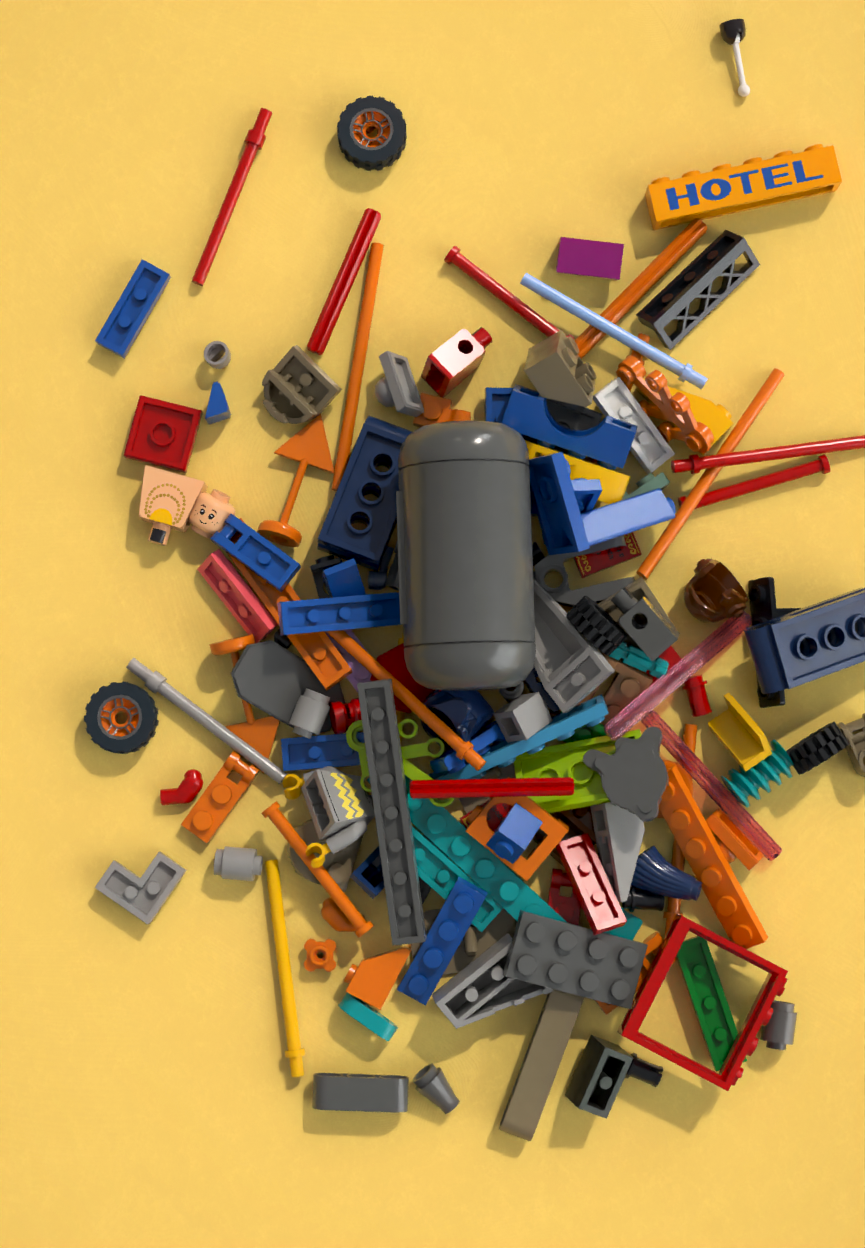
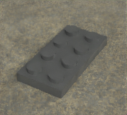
M520 910L503 975L631 1009L648 945L604 932L594 935L592 929Z

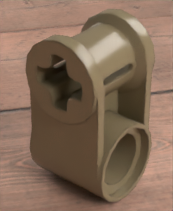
M864 713L860 719L847 724L842 722L837 724L849 743L845 749L853 768L862 777H865V766L863 764V757L865 756ZM863 729L862 732L852 734V732Z

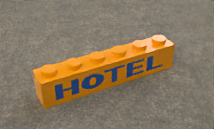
M816 144L807 147L804 152L795 154L792 151L780 152L774 155L772 159L762 160L761 157H756L744 161L743 165L731 167V164H723L713 168L711 172L702 174L696 170L687 172L682 175V178L670 180L669 177L658 178L648 185L645 198L654 231L691 223L695 218L705 220L835 192L842 183L834 146L823 147L822 144Z

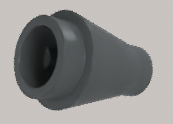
M433 1063L425 1066L413 1078V1082L416 1084L415 1089L438 1106L445 1114L451 1112L459 1104L460 1100L455 1096L440 1067L436 1068Z

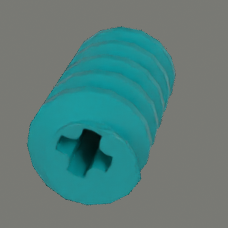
M775 739L770 743L772 754L745 772L739 765L740 773L733 768L728 771L730 780L720 776L732 796L747 808L750 806L747 796L751 795L756 800H760L759 788L770 793L769 781L772 780L779 786L782 784L779 774L783 773L788 778L793 777L790 770L793 762L785 749Z

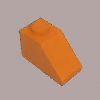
M403 946L362 959L359 966L352 964L344 979V982L349 984L345 992L381 1010L411 952V948Z

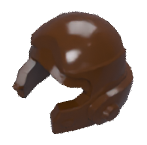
M712 558L700 560L694 569V577L684 589V602L688 611L694 618L704 623H716L725 618L741 617L744 613L743 611L747 608L746 602L748 601V596L743 587L721 562Z

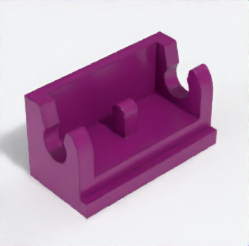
M560 237L556 273L620 280L624 244Z

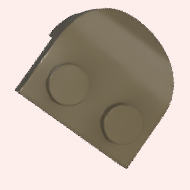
M298 345L293 346L274 369L268 370L262 382L265 397L263 404L266 410L276 420L291 424L303 423L316 418L342 390Z
M312 819L295 828L307 846L311 843H320L321 845L326 843L325 840H319ZM363 835L354 843L335 854L329 852L325 855L323 866L343 892H346L350 879L349 876L352 873ZM288 843L287 855L295 872L311 882L320 884ZM313 853L317 858L320 856L319 853Z

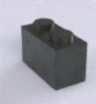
M591 1035L565 1096L579 1109L607 1119L633 1057L619 1045Z

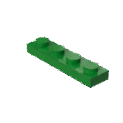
M695 936L683 941L676 957L714 1070L719 1071L738 1032L707 940Z

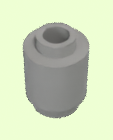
M306 688L304 695L299 696L289 724L294 726L292 732L311 739L312 734L319 735L330 709V706H328L330 697Z
M225 846L224 849L216 850L214 875H222V879L254 881L255 875H261L263 857L257 856V849Z

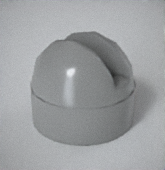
M214 341L206 346L204 358L211 367L223 369L230 363L231 353L225 343Z

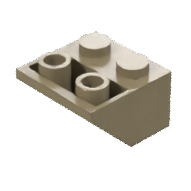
M562 330L529 348L524 372L541 397L587 407L592 404L595 379L597 377L592 366L588 362L583 363L579 357V348L571 336L566 337Z

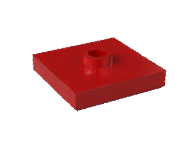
M140 395L123 456L127 459L187 473L203 413L202 410Z

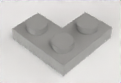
M158 852L141 878L116 860H113L95 888L149 925L187 870L162 852Z

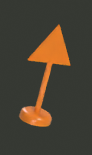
M321 414L274 452V454L300 462L280 522L264 520L260 523L257 533L265 539L287 547L300 546L302 540L301 533L296 528L288 525V521L307 465L334 473Z
M253 634L212 643L209 646L212 654L215 656L231 653L233 666H235L240 658L238 651L244 650L247 645L254 644L255 640ZM242 699L247 721L225 727L269 760L280 720L273 716L254 719L251 704Z

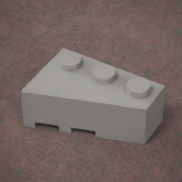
M508 933L432 994L437 1006L456 1029L491 1016L496 1011L512 1005L517 1006L525 1003V1000L554 991L548 987L503 975L512 943V937Z

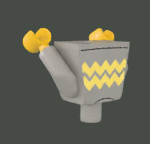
M327 766L304 773L302 778L295 774H288L284 777L283 787L287 788L284 790L285 797L289 800L297 799L301 795L302 789L319 840L326 841L323 845L320 843L308 845L306 856L312 853L320 854L318 858L311 861V867L317 868L322 866L327 853L332 852L335 854L354 843L367 831V825L375 817L372 795H369L367 791L362 789L360 776L346 774L332 766Z

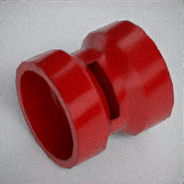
M359 698L352 699L350 703L343 704L337 701L329 704L330 721L334 734L346 733L352 723L362 720Z

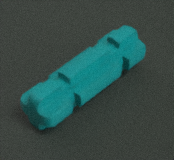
M624 641L608 655L616 660L622 658L623 663L643 672L649 670L650 675L659 679L663 678L668 671L669 663L666 660L657 657L652 662L643 650L632 645L627 647V643Z

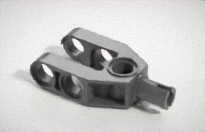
M624 535L592 545L589 549L580 552L548 554L534 566L535 571H533V578L558 604L574 607L585 595L592 601L600 603L635 581L634 577H627L576 590H571L568 584V574L565 570L564 562L576 556L591 553L598 554L606 549L627 546ZM555 571L561 574L563 582L559 587L551 588L545 584L544 578L549 572Z

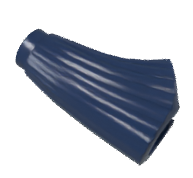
M652 846L638 855L631 886L670 898L697 901L701 892L702 882L697 881L696 878L670 864L656 847Z

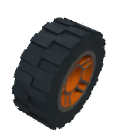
M373 95L366 98L360 97L352 104L349 103L346 106V110L342 111L340 121L337 123V136L340 150L345 154L348 162L351 161L357 168L361 167L367 171L377 169L378 171L382 170L383 167L393 165V162L400 158L401 152L406 146V122L403 119L402 112L395 107L393 102H389L380 96L379 98L373 97ZM374 129H377L376 137L370 138L366 135V132H373Z
M113 682L108 686H102L96 694L93 693L90 697L91 700L85 708L86 716H84V722L87 725V733L92 737L91 740L98 744L100 748L113 753L128 754L129 752L138 751L142 746L145 747L149 743L150 738L154 737L156 726L159 723V720H157L158 708L155 707L153 698L144 689L128 682ZM118 712H125L127 714V721L125 723H117Z

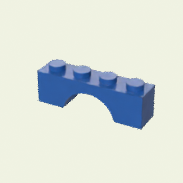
M515 384L502 420L503 424L518 431L523 438L525 435L535 438L539 445L554 449L555 446L567 449L569 455L579 459H585L586 456L596 459L600 466L615 470L616 467L623 469L637 430L636 425L610 416H606L598 425L587 430L565 428L554 420L550 414L546 398L541 397L538 391Z

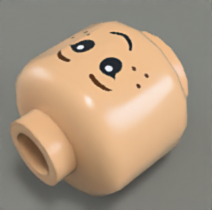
M213 489L211 494L207 492L200 493L188 518L192 524L191 529L209 539L216 531L220 532L226 525L224 521L230 514L235 515V508L229 503L231 497L216 489Z

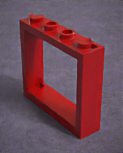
M676 914L632 1002L631 1009H628L617 1032L623 1037L729 1091L731 1085L735 1086L738 1078L741 1079L744 1069L741 1065L746 1055L751 1056L757 1047L759 1039L756 1035L761 1025L765 1027L773 1014L771 1005L776 995L780 997L783 994L784 986L788 980L785 978L788 971L684 916ZM688 931L768 972L719 1073L638 1031Z

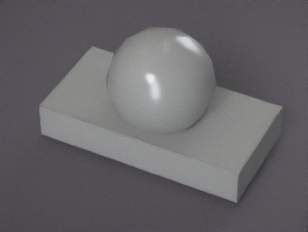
M390 351L381 354L379 359L385 377H382L375 386V397L378 402L385 407L395 406L397 412L413 417L424 413L407 357Z

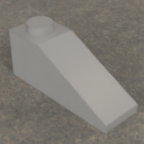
M612 802L592 805L590 808L599 860L618 902L627 901L645 832L644 821L640 820L636 814L630 813L627 809L614 806Z

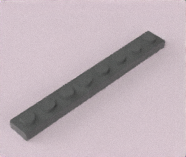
M392 679L357 683L392 945L421 943L427 940Z

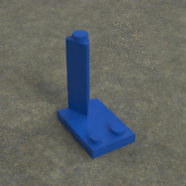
M563 452L529 459L530 491L549 555L580 552L589 549L592 545L675 518V504L671 498L664 496L660 488L580 514L570 479V465L564 458Z

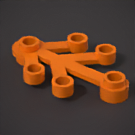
M628 356L618 365L617 377H620L625 385L634 384L655 404H649L645 400L638 402L649 418L654 417L670 421L677 426L673 427L670 423L663 422L657 427L667 443L672 439L684 441L688 448L694 452L706 453L710 450L711 444L714 442L713 433L705 424L696 422L690 408V401L683 393L677 392L674 396L671 395L667 386V379L660 371H652L644 380L643 377L646 375L645 368L636 357Z

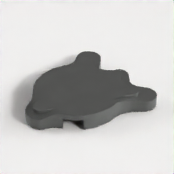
M657 727L647 728L638 739L618 738L615 742L616 752L613 755L591 749L583 756L585 765L600 775L602 787L612 804L627 809L645 822L652 821L658 816L659 804L662 800L661 796L669 783L666 766L659 754L663 734Z

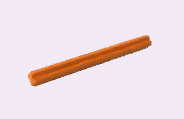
M695 218L600 316L616 324L706 233V224L699 218ZM589 325L575 340L579 348V357L582 359L606 334Z

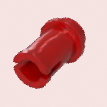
M702 675L683 679L684 686H682V690L686 689L692 712L691 716L697 717L712 713L705 689L707 680L703 681Z

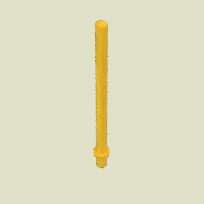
M275 859L265 861L288 1046L285 1056L289 1058L291 1077L304 1076L302 1056L305 1055V1049L301 1048L278 860Z

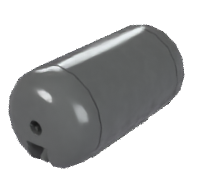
M465 420L422 426L406 437L401 445L398 457L399 491H396L399 601L400 624L403 625V642L405 647L404 660L407 670L417 683L428 689L473 691L505 689L517 686L527 679L534 667L536 656L530 471L526 441L518 431L498 422Z

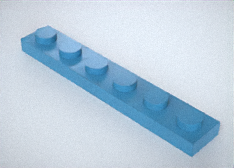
M601 694L575 706L567 713L562 712L553 716L552 722L527 740L514 742L499 741L491 745V749L481 755L486 763L479 771L474 769L465 760L466 766L456 773L449 775L446 771L436 774L433 772L428 775L434 780L480 779L486 775V770L498 766V768L506 767L516 760V756L525 752L534 754L542 750L546 746L545 743L555 738L558 741L569 738L575 733V729L585 724L587 727L599 724L605 719L604 716L609 714L607 704Z

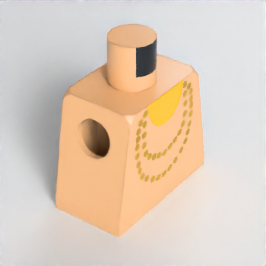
M145 465L139 517L145 522L152 523L148 541L166 546L171 529L180 532L188 530L191 524L188 518L199 494L206 492L208 488L204 481Z

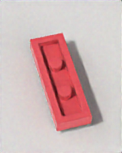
M220 549L211 553L197 569L248 635L253 634L255 643L264 640L278 625L270 612L253 593L251 587L246 584Z

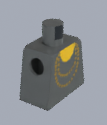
M624 587L611 599L623 613L617 621L652 662L678 640L680 633L647 597L643 596L640 600H637ZM642 613L648 622L642 625L638 624L634 619V615Z

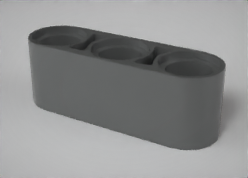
M315 1073L313 1074L312 1108L335 1111L407 1112L409 1077L377 1074Z

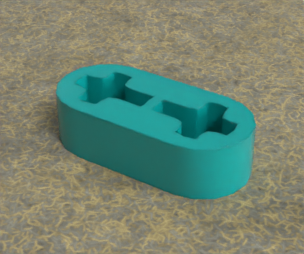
M349 993L345 994L338 1005L344 1012L386 1041H390L398 1029V1026Z

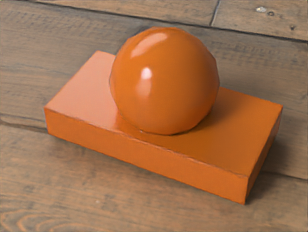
M718 808L705 820L709 828L716 834L714 837L729 864L738 858L750 870L763 857L761 851L721 809Z

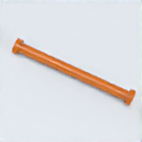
M276 801L261 814L264 818L269 817L355 927L356 931L354 933L357 937H361L374 925L370 920L366 921L323 865L317 868L311 867V861L317 857L313 853L306 856L308 846L278 809L280 805Z

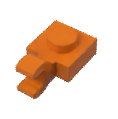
M421 393L420 399L424 413L414 417L413 425L422 427L441 422L471 420V412L458 409L452 410V400Z

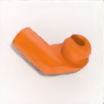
M328 898L323 902V908L321 909L322 917L335 931H356L355 927L332 898Z

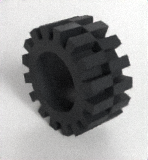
M586 595L566 614L571 623L577 627V630L606 655H610L627 638V634L602 607H599L595 601H592Z
M832 722L810 734L786 752L791 758L795 770L800 775L828 760L831 756L848 746L849 743L837 724Z

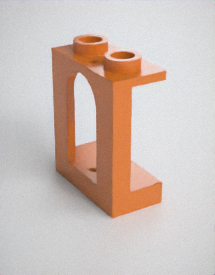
M529 796L489 797L491 799L483 808L477 805L466 818V821L470 823L466 832L524 880L528 881L569 831V826L561 819L557 820ZM499 803H506L511 806L517 803L543 822L540 829L546 833L527 858L520 855L513 864L499 857L494 850L486 845L494 833L488 826L487 813L490 808Z

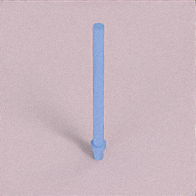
M525 273L522 278L521 285L676 374L681 382L686 380L702 389L708 380L705 376L694 371L691 364H682L532 275Z

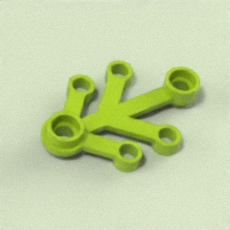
M412 719L402 720L398 724L399 736L408 739L415 737L419 731L417 722ZM358 720L349 726L346 740L348 745L359 753L362 771L360 785L363 790L372 792L371 788L365 785V779L369 776L365 742L362 743L357 738L358 732L363 730L362 720ZM407 722L414 725V732L410 735H406L403 732V725ZM431 738L426 743L402 746L404 774L411 780H434L406 759L428 755L433 758L440 757L445 752L444 742L439 738ZM434 741L439 742L441 745V750L438 754H432L429 750V745ZM439 798L429 799L437 807H446L455 798H447L445 800H440Z

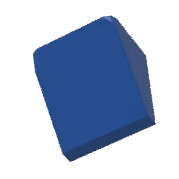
M218 381L212 385L205 419L208 424L231 418V412L223 388Z

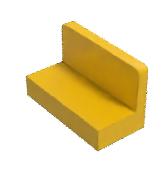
M728 692L724 695L728 709L709 721L708 726L746 772L770 756L772 751L764 732Z

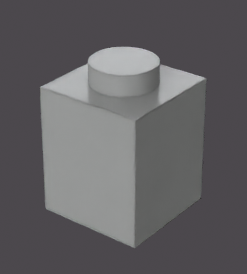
M539 692L520 695L493 713L507 742L527 740L553 721L547 704Z

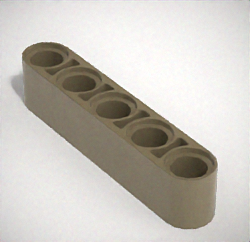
M555 989L547 994L501 1119L499 1130L527 1141L532 1140L584 999L582 996Z

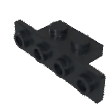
M764 577L748 582L751 626L765 623L768 620L801 609L776 608L773 577ZM757 677V693L760 708L785 705L784 690L762 694Z

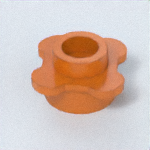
M314 939L307 940L304 944V948L307 951V959L304 962L305 969L310 972L315 969H325L327 972L334 970L336 967L334 950L337 947L335 941L332 939H327L325 942H316ZM318 952L323 953L322 958L317 957Z

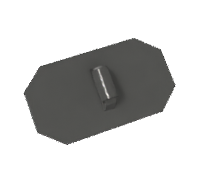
M272 640L247 645L231 672L238 697L293 729L294 726L289 724L299 696L304 695L306 688L330 697L328 706L331 702L337 701L345 704L339 682L326 691L304 659ZM329 711L320 733L330 731L332 727Z

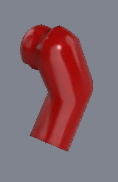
M195 769L188 770L184 774L185 778L178 788L161 789V805L192 802L203 787L202 774Z

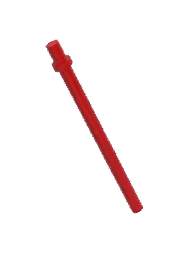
M865 435L702 457L692 454L687 459L672 460L671 470L673 473L690 471L691 474L700 473L702 469L865 448Z

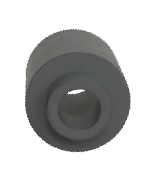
M773 1001L771 1008H773L771 1019L761 1029L760 1039L767 1041L766 1047L786 1050L787 1044L793 1045L797 1012H794L795 1004Z

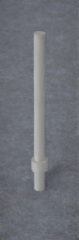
M135 658L128 663L126 668L143 680L145 687L155 694L159 692L278 784L283 781L287 773L166 682V677L158 671L152 672Z

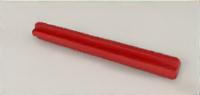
M367 208L364 211L307 344L308 350L314 354L322 355L381 220V214L376 210Z
M571 777L413 780L410 782V797L413 799L571 796L574 794V780Z

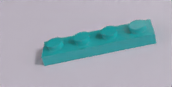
M412 826L418 876L445 900L458 877L481 888ZM487 893L472 924L479 931L483 932L503 907Z

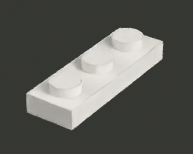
M620 377L613 379L593 395L594 402L605 417L610 416L637 426L630 451L647 474L655 471L675 454Z

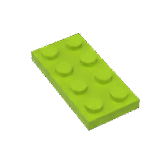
M637 729L544 747L534 754L525 752L515 757L514 768L516 778H573L574 794L571 796H529L548 813L611 802L602 787L600 775L585 765L583 756L591 749L613 755L616 752L615 742L618 738L638 739L642 735L641 730Z

